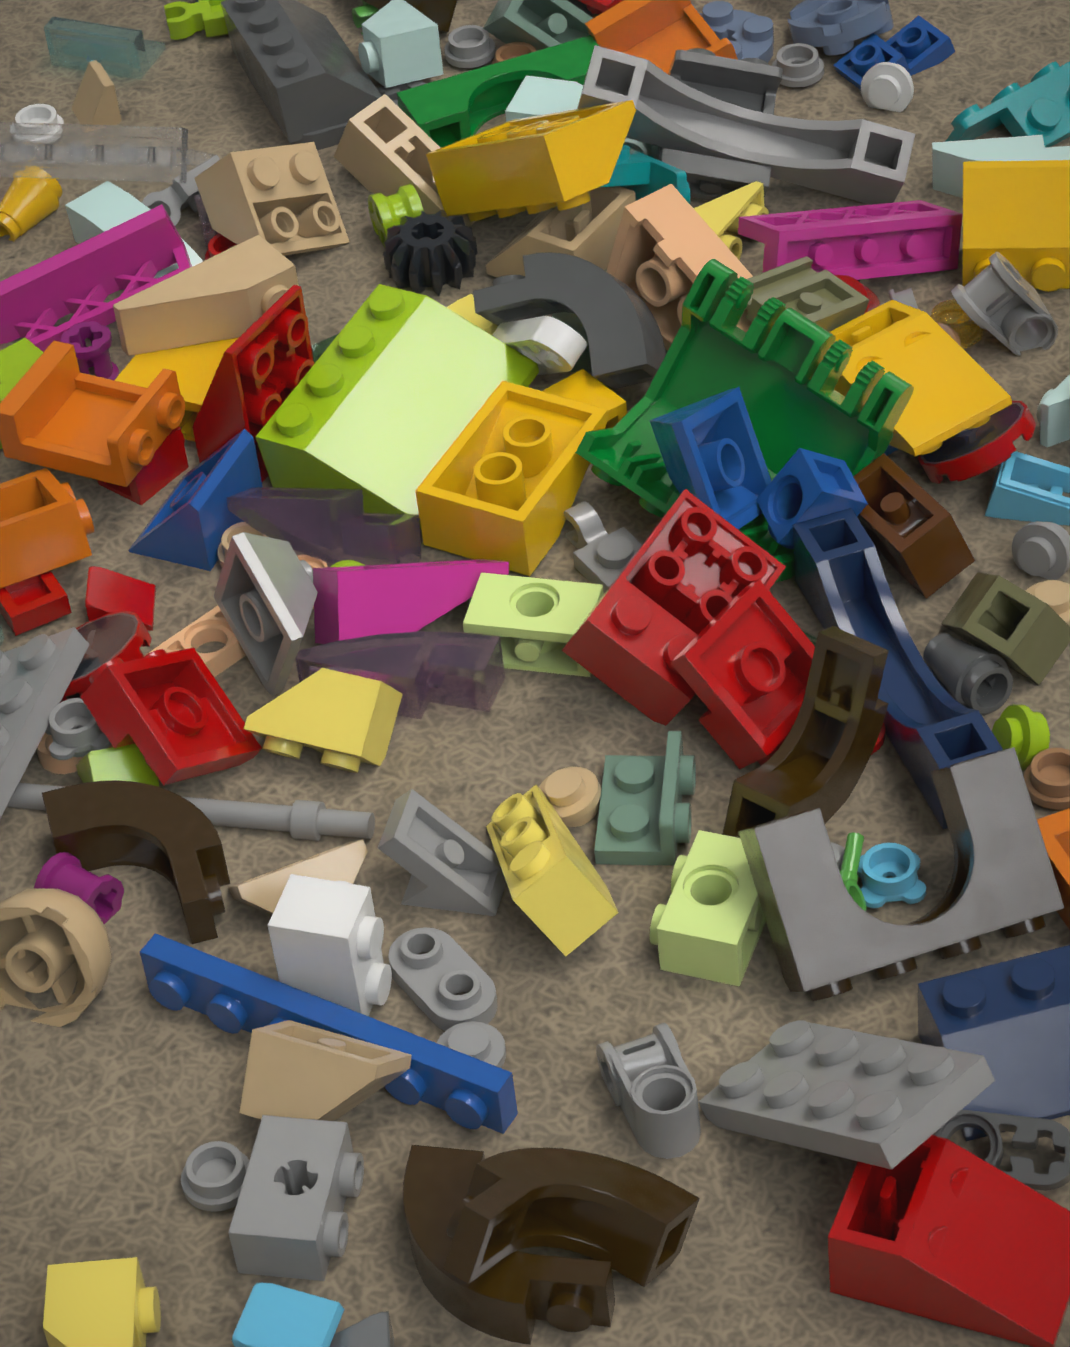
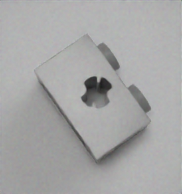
M262 1115L228 1232L238 1273L325 1281L331 1256L342 1257L344 1255L348 1240L349 1223L348 1215L346 1212H343L346 1197L359 1196L364 1175L363 1155L361 1153H353L348 1122Z

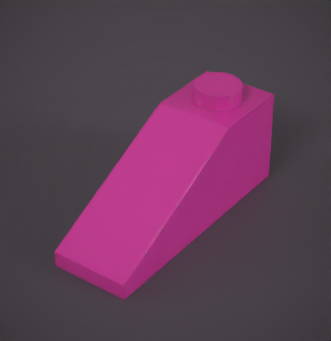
M473 559L313 568V585L318 592L314 603L315 643L336 646L338 657L375 656V645L399 643L470 599L474 594L481 573L508 575L509 562Z

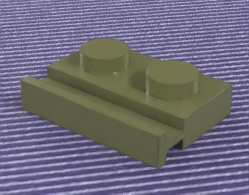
M805 256L747 279L754 284L755 288L746 307L748 310L746 318L752 322L764 302L774 297L786 304V309L792 308L830 332L863 315L869 299L828 270L817 273L811 268L813 260Z

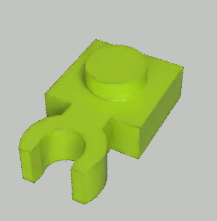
M198 0V2L191 4L179 1L164 5L170 38L173 40L184 39L202 30H205L206 38L228 34L221 2L225 0Z

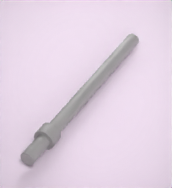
M19 783L7 807L46 811L42 793L65 786ZM183 797L199 808L215 826L290 832L293 839L319 841L321 835L371 839L375 830L374 813L326 809L325 803L319 801L295 800L293 806Z

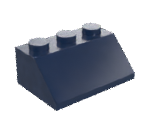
M1070 945L918 983V1035L922 1044L983 1055L995 1079L990 1086L962 1110L1050 1120L1070 1115ZM966 1127L961 1129L966 1142L987 1136L977 1128Z

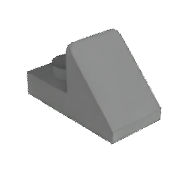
M413 789L397 798L379 842L378 849L412 874L401 904L495 916L506 886V880L496 853Z

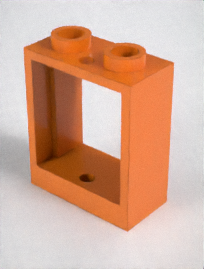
M47 468L0 483V588L92 556L86 535L94 533V525L86 503L82 498L76 500L69 483L64 482L60 484Z

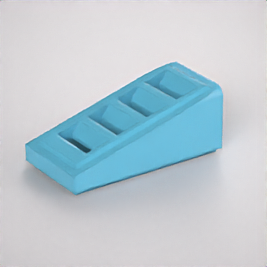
M1017 451L1013 452L1012 456L1006 461L999 464L985 516L1030 522L1047 521L1058 525L1070 526V498L1062 496L1063 492L1070 493L1069 467Z

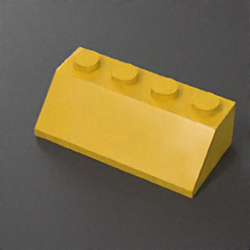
M633 100L511 120L427 153L426 156L447 216L468 214L469 220L472 222L495 214L498 215V218H504L527 210L528 214H535L556 206L559 211L589 202L591 199L588 191L610 182L636 112Z
M1070 160L963 162V286L990 265L989 257L997 251L1035 289L1048 292L1057 289H1070Z

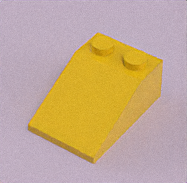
M502 380L415 490L423 544L470 559L509 562L510 571L531 576L559 538L566 521L564 511L572 507L590 462L575 452L586 432L605 429L609 419L608 409Z

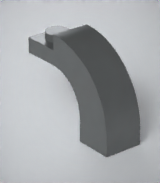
M552 252L523 255L525 276H501L493 280V286L473 291L475 313L497 326L500 323L535 318L553 313L567 312L576 314L587 334L592 376L613 389L652 381L666 355L659 326L645 302L636 292L605 270L576 256Z

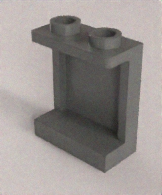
M693 48L687 51L676 50L668 75L716 99L746 109L774 115L776 93L782 80L783 69L770 66L767 62L758 58L736 60L716 56L713 52L706 49ZM658 146L657 160L686 172L687 182L690 187V197L712 201L755 181L764 183V197L769 188L771 167Z

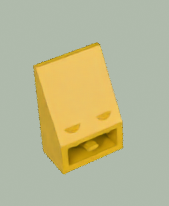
M890 300L830 331L836 337L835 341L840 339L853 347L852 356L834 390L846 396L852 383L855 382L859 371L871 360L884 367L885 373L890 371L914 387L913 394L894 427L893 438L889 445L911 455L917 456L934 452L942 446L943 441L965 429H973L986 424L990 420L991 415L1012 405L1011 396L924 311L895 300Z

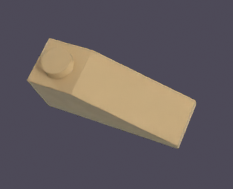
M386 94L348 120L333 157L368 191L389 196L396 194L400 186L412 184L419 195L426 214H436L440 210H444L426 156L427 153L440 149V147ZM468 214L457 215L463 216L465 225L468 227L476 222H470Z
M260 235L252 237L114 304L113 308L122 350L130 356L238 338L294 284L298 285L296 267Z

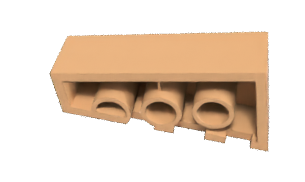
M672 184L624 207L606 272L636 292L645 302L659 326L664 347L667 351L681 327L682 304L700 270L711 259L718 260L738 274V278L740 276L745 279L753 277ZM745 309L737 324V327L745 332L748 331L752 323L746 318L747 309Z

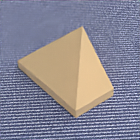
M363 839L351 841L228 888L234 900L272 915L291 874L330 881H346L353 884L368 851Z

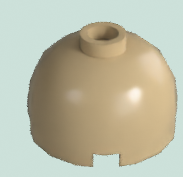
M25 889L0 902V1011L4 1008L5 1004L46 1012L31 1021L56 1027H62L77 1020L96 998L108 979L111 963V946L105 925L96 911L81 898L60 889ZM77 982L75 993L72 995L75 984ZM52 987L58 1003L62 1004L38 1009L25 997L26 991L41 993Z

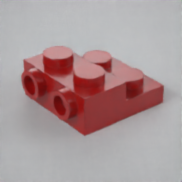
M758 579L746 586L670 663L708 707V710L698 720L736 766L742 769L756 761L760 766L763 765L774 755L789 734L804 699L815 646L762 581Z
M194 647L166 653L164 649H159L141 659L123 662L121 658L110 660L91 674L89 677L91 685L80 696L96 720L99 729L106 735L114 749L136 744L143 754L147 765L155 772L163 785L240 766L254 758L262 749L254 735L244 730L245 722Z

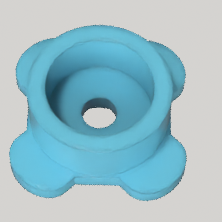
M897 843L875 845L862 855L857 875L862 881L863 887L861 891L866 901V906L879 908L886 902L904 901L908 904H915L923 900L926 896V885L918 879L917 870L920 868L919 856L906 846Z

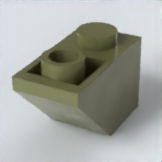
M977 572L941 623L944 627L976 647L1002 657L1010 668L1038 685L1041 684L1070 643V626L1047 603L1003 577Z

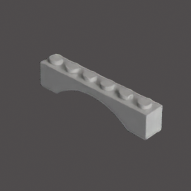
M596 45L593 49L577 109L633 100L636 112L626 138L672 150L771 167L770 177L870 205L894 203L905 182L915 138L914 133L864 119L842 121L805 120L746 109L689 87L668 75L647 59Z

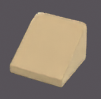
M97 60L88 63L72 105V111L86 133L95 132L122 122L115 86Z

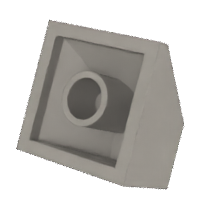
M242 532L231 538L213 597L263 686L273 696L282 692L285 688L318 592L313 585V570L305 560L300 561L289 541Z

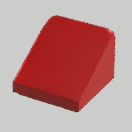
M89 567L85 600L88 620L91 621L109 613L129 611L137 613L146 629L153 631L156 586L102 567Z

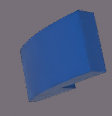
M918 15L886 42L872 33L836 62L834 68L837 73L861 90L863 76L872 66L878 63L891 62L901 65L912 76L943 62L955 53V49L950 37Z

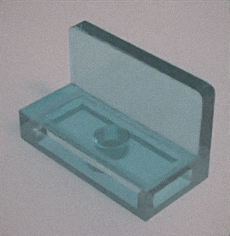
M52 17L44 26L50 60L53 66L86 71L88 63L97 60L108 75L141 80L166 49L163 42L145 40L142 30L60 17Z

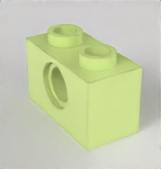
M481 573L463 621L468 664L590 677L591 673L565 654L562 649L604 595L603 584Z
M699 830L688 856L679 855L676 860L671 879L672 893L667 905L658 904L654 911L650 926V943L658 945L660 970L740 986L765 925V916L741 839Z

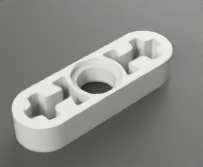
M550 316L500 323L492 335L535 361L539 368L537 375L571 371L587 347L585 339L578 332L562 321Z

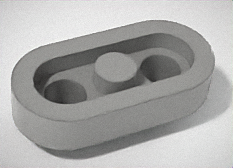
M416 928L403 933L392 943L388 958L394 981L437 1027L446 1031L450 1027L463 1022L476 1021L488 1024L494 1018L498 1007L494 982L446 932L435 928ZM466 992V994L464 995H455L457 993Z

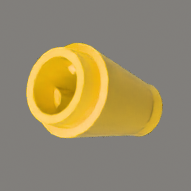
M31 166L27 171H19L15 175L0 202V237L9 235L8 240L15 242L19 236L25 234L58 209L62 188L52 174L43 168Z

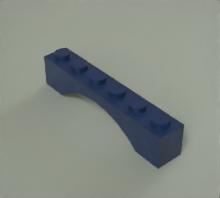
M852 508L793 524L795 581L822 627L826 629L835 626L889 650L878 694V699L889 703L883 722L885 733L942 829H947V822L931 771L987 753L1003 750L979 710L969 709L954 700L939 684L924 662L896 606L876 547Z

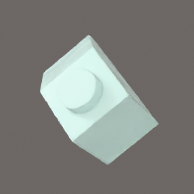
M391 0L362 24L364 42L360 43L358 47L362 68L365 73L369 74L385 88L443 75L438 25L406 1Z

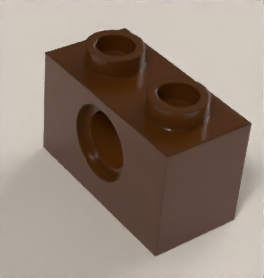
M885 453L853 476L868 503L857 518L874 543L876 550L926 599L975 561L951 514Z

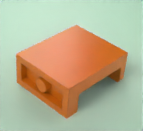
M624 0L585 23L589 35L593 37L600 47L647 59L667 74L676 50L687 51L693 48L709 50L719 57L738 60L732 43L728 38L719 39L691 4L690 0Z
M54 340L0 403V440L4 456L127 487L143 466L150 463L155 451L170 432L180 425L185 415V401L180 394L176 371L162 369L148 388L81 373L74 345Z

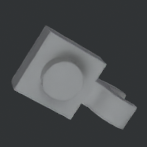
M217 155L213 156L177 178L165 190L148 194L141 203L149 209L163 204L171 221L176 226L180 220L181 210L190 206L195 213L204 207L195 177L219 161L220 158Z
M583 501L564 511V517L575 528L565 535L579 549L573 552L574 567L590 583L603 584V591L605 593L642 544L625 527L608 534L595 509L589 503Z

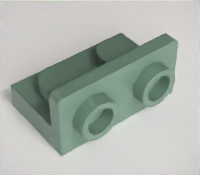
M668 731L666 756L605 755L594 848L595 864L675 865L678 843H690L692 827L691 804L682 803V795L695 794L696 760L695 755L683 754L682 731Z

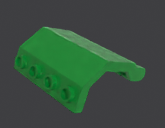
M711 259L700 270L682 304L681 327L645 396L613 428L586 432L575 453L593 464L591 471L598 478L611 485H624L640 496L639 504L645 510L663 518L681 494L669 478L649 420L729 389L739 387L771 481L799 448L844 460L852 475L855 476L886 451L893 438L894 427L907 406L914 387L890 371L885 373L884 367L871 360L859 371L846 396H843L834 388L852 356L853 347L840 339L835 341L836 337L796 310L792 308L786 309V304L774 297L769 298L760 307L748 331L741 330L737 327V324L751 299V295L754 293V284L742 276L738 278V274L718 260ZM763 513L738 529L786 566L775 583L788 580L795 574L794 549L785 548L773 539L768 531V522Z

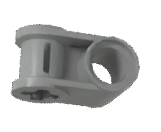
M996 251L989 257L990 265L965 286L957 284L951 290L953 297L963 311L980 328L987 329L1013 354L1020 356V351L1038 347L1046 350L1055 343L1058 335V326L1037 291L999 252Z
M665 1022L655 1025L651 1035L615 1047L608 1041L598 1044L596 1046V1054L601 1075L616 1106L621 1107L637 1142L643 1150L654 1157L666 1159L681 1157L692 1151L698 1144L701 1135L697 1088L694 1078L682 1059L677 1041L669 1026Z

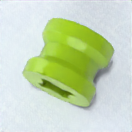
M412 184L400 186L396 194L385 196L381 193H376L368 197V209L373 229L379 235L384 248L388 228L400 225L401 217L403 216L415 218L420 216L422 210L424 211L419 195Z

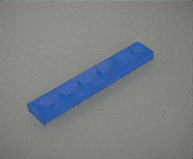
M156 933L140 951L149 992L157 1002L170 1010L178 1011L185 1006L207 1015L218 1028L232 1034L238 1033L241 1029L252 1033V1029L291 1020L411 1054L410 1069L385 1086L386 1090L402 1103L415 1105L422 1101L445 1110L453 1121L468 1129H478L482 1125L504 1134L518 1114L513 1074L510 1071Z

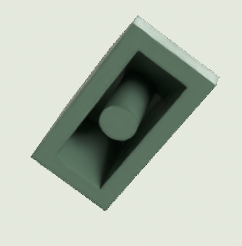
M498 0L483 29L505 44L525 42L534 46L536 51L589 36L585 23L593 18L568 0Z

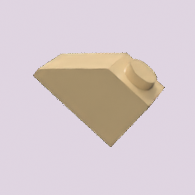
M291 1020L252 1029L239 1113L262 1119V1115L335 1121L410 1069L412 1055Z

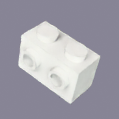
M291 874L268 923L279 982L369 1016L373 1004L381 1006L385 1004L392 980L391 966L383 962L381 946L384 925L382 918L375 917L371 888L346 881H330Z

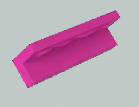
M922 200L744 216L739 217L738 234L764 243L763 272L807 256L813 260L811 268L817 273L828 270L833 275H847L856 280L958 269L963 214Z
M163 204L0 281V344L12 342L20 337H26L44 352L54 340L60 342L62 334L75 324L95 321L107 326L115 322L114 304L192 267L186 246ZM175 263L178 264L179 269L158 279L154 278L158 271ZM124 290L120 297L107 303L104 302L108 295ZM70 313L74 314L68 322L57 327L54 326L58 319Z

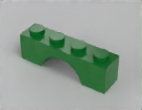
M589 35L397 92L398 107L442 148L475 135L486 122L505 114V110L526 75L575 81L583 85L594 46L599 45Z

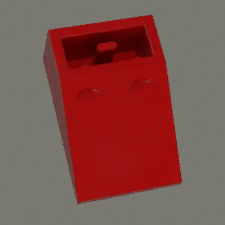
M294 284L224 351L192 427L199 463L243 429H246L254 437L262 482L269 476L256 436L315 364L301 286Z
M685 489L597 602L562 651L652 721L666 726L695 695L694 690L670 662L746 586L760 579L767 589L770 590L786 566Z
M931 1135L893 1169L857 1162L828 1235L831 1293L1033 1347H1055L1070 1302V1211L949 1139Z

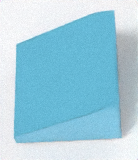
M256 1283L235 1328L232 1342L235 1347H330L345 1309L339 1302L273 1283Z

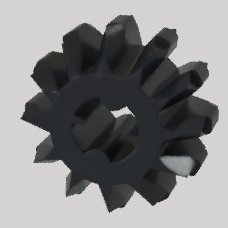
M422 210L420 216L415 218L403 216L401 217L400 225L387 229V240L384 243L385 251L383 252L385 269L389 272V278L395 280L398 289L412 287L415 293L421 294L425 291L426 287H432L433 291L440 296L443 285L448 284L450 287L460 289L463 278L474 277L475 255L478 254L476 237L473 236L472 228L465 225L463 216L455 215L448 217L445 210H440L436 214H426Z

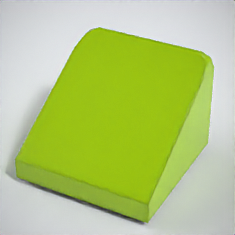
M136 744L115 749L112 747L90 751L76 765L78 776L83 783L119 780L159 786L157 775L147 765L143 754Z

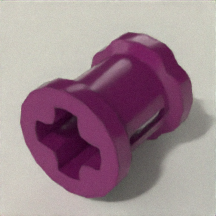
M95 321L81 322L71 326L69 330L62 334L60 342L74 345L81 373L90 375L88 368L94 366L96 376L111 380L117 378L120 372L117 365L111 362L109 348L112 344V335L109 327ZM86 338L91 340L92 346L86 347Z
M67 852L52 856L43 865L34 885V889H60L78 896L96 911L103 924L108 922L121 909L124 895L121 881L109 874L98 877L83 869L80 860Z

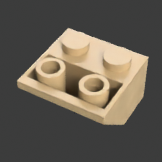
M314 142L230 152L195 177L212 229L237 245L260 235L285 256L330 249L350 243Z
M621 186L598 187L588 191L591 200L585 204L559 211L557 206L542 211L486 264L487 274L497 278L506 275L525 276L523 255L548 252L576 256L606 270L624 207L636 201L635 191Z

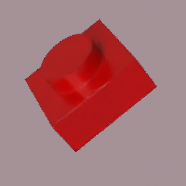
M51 570L0 588V613L15 636L72 613L68 595Z

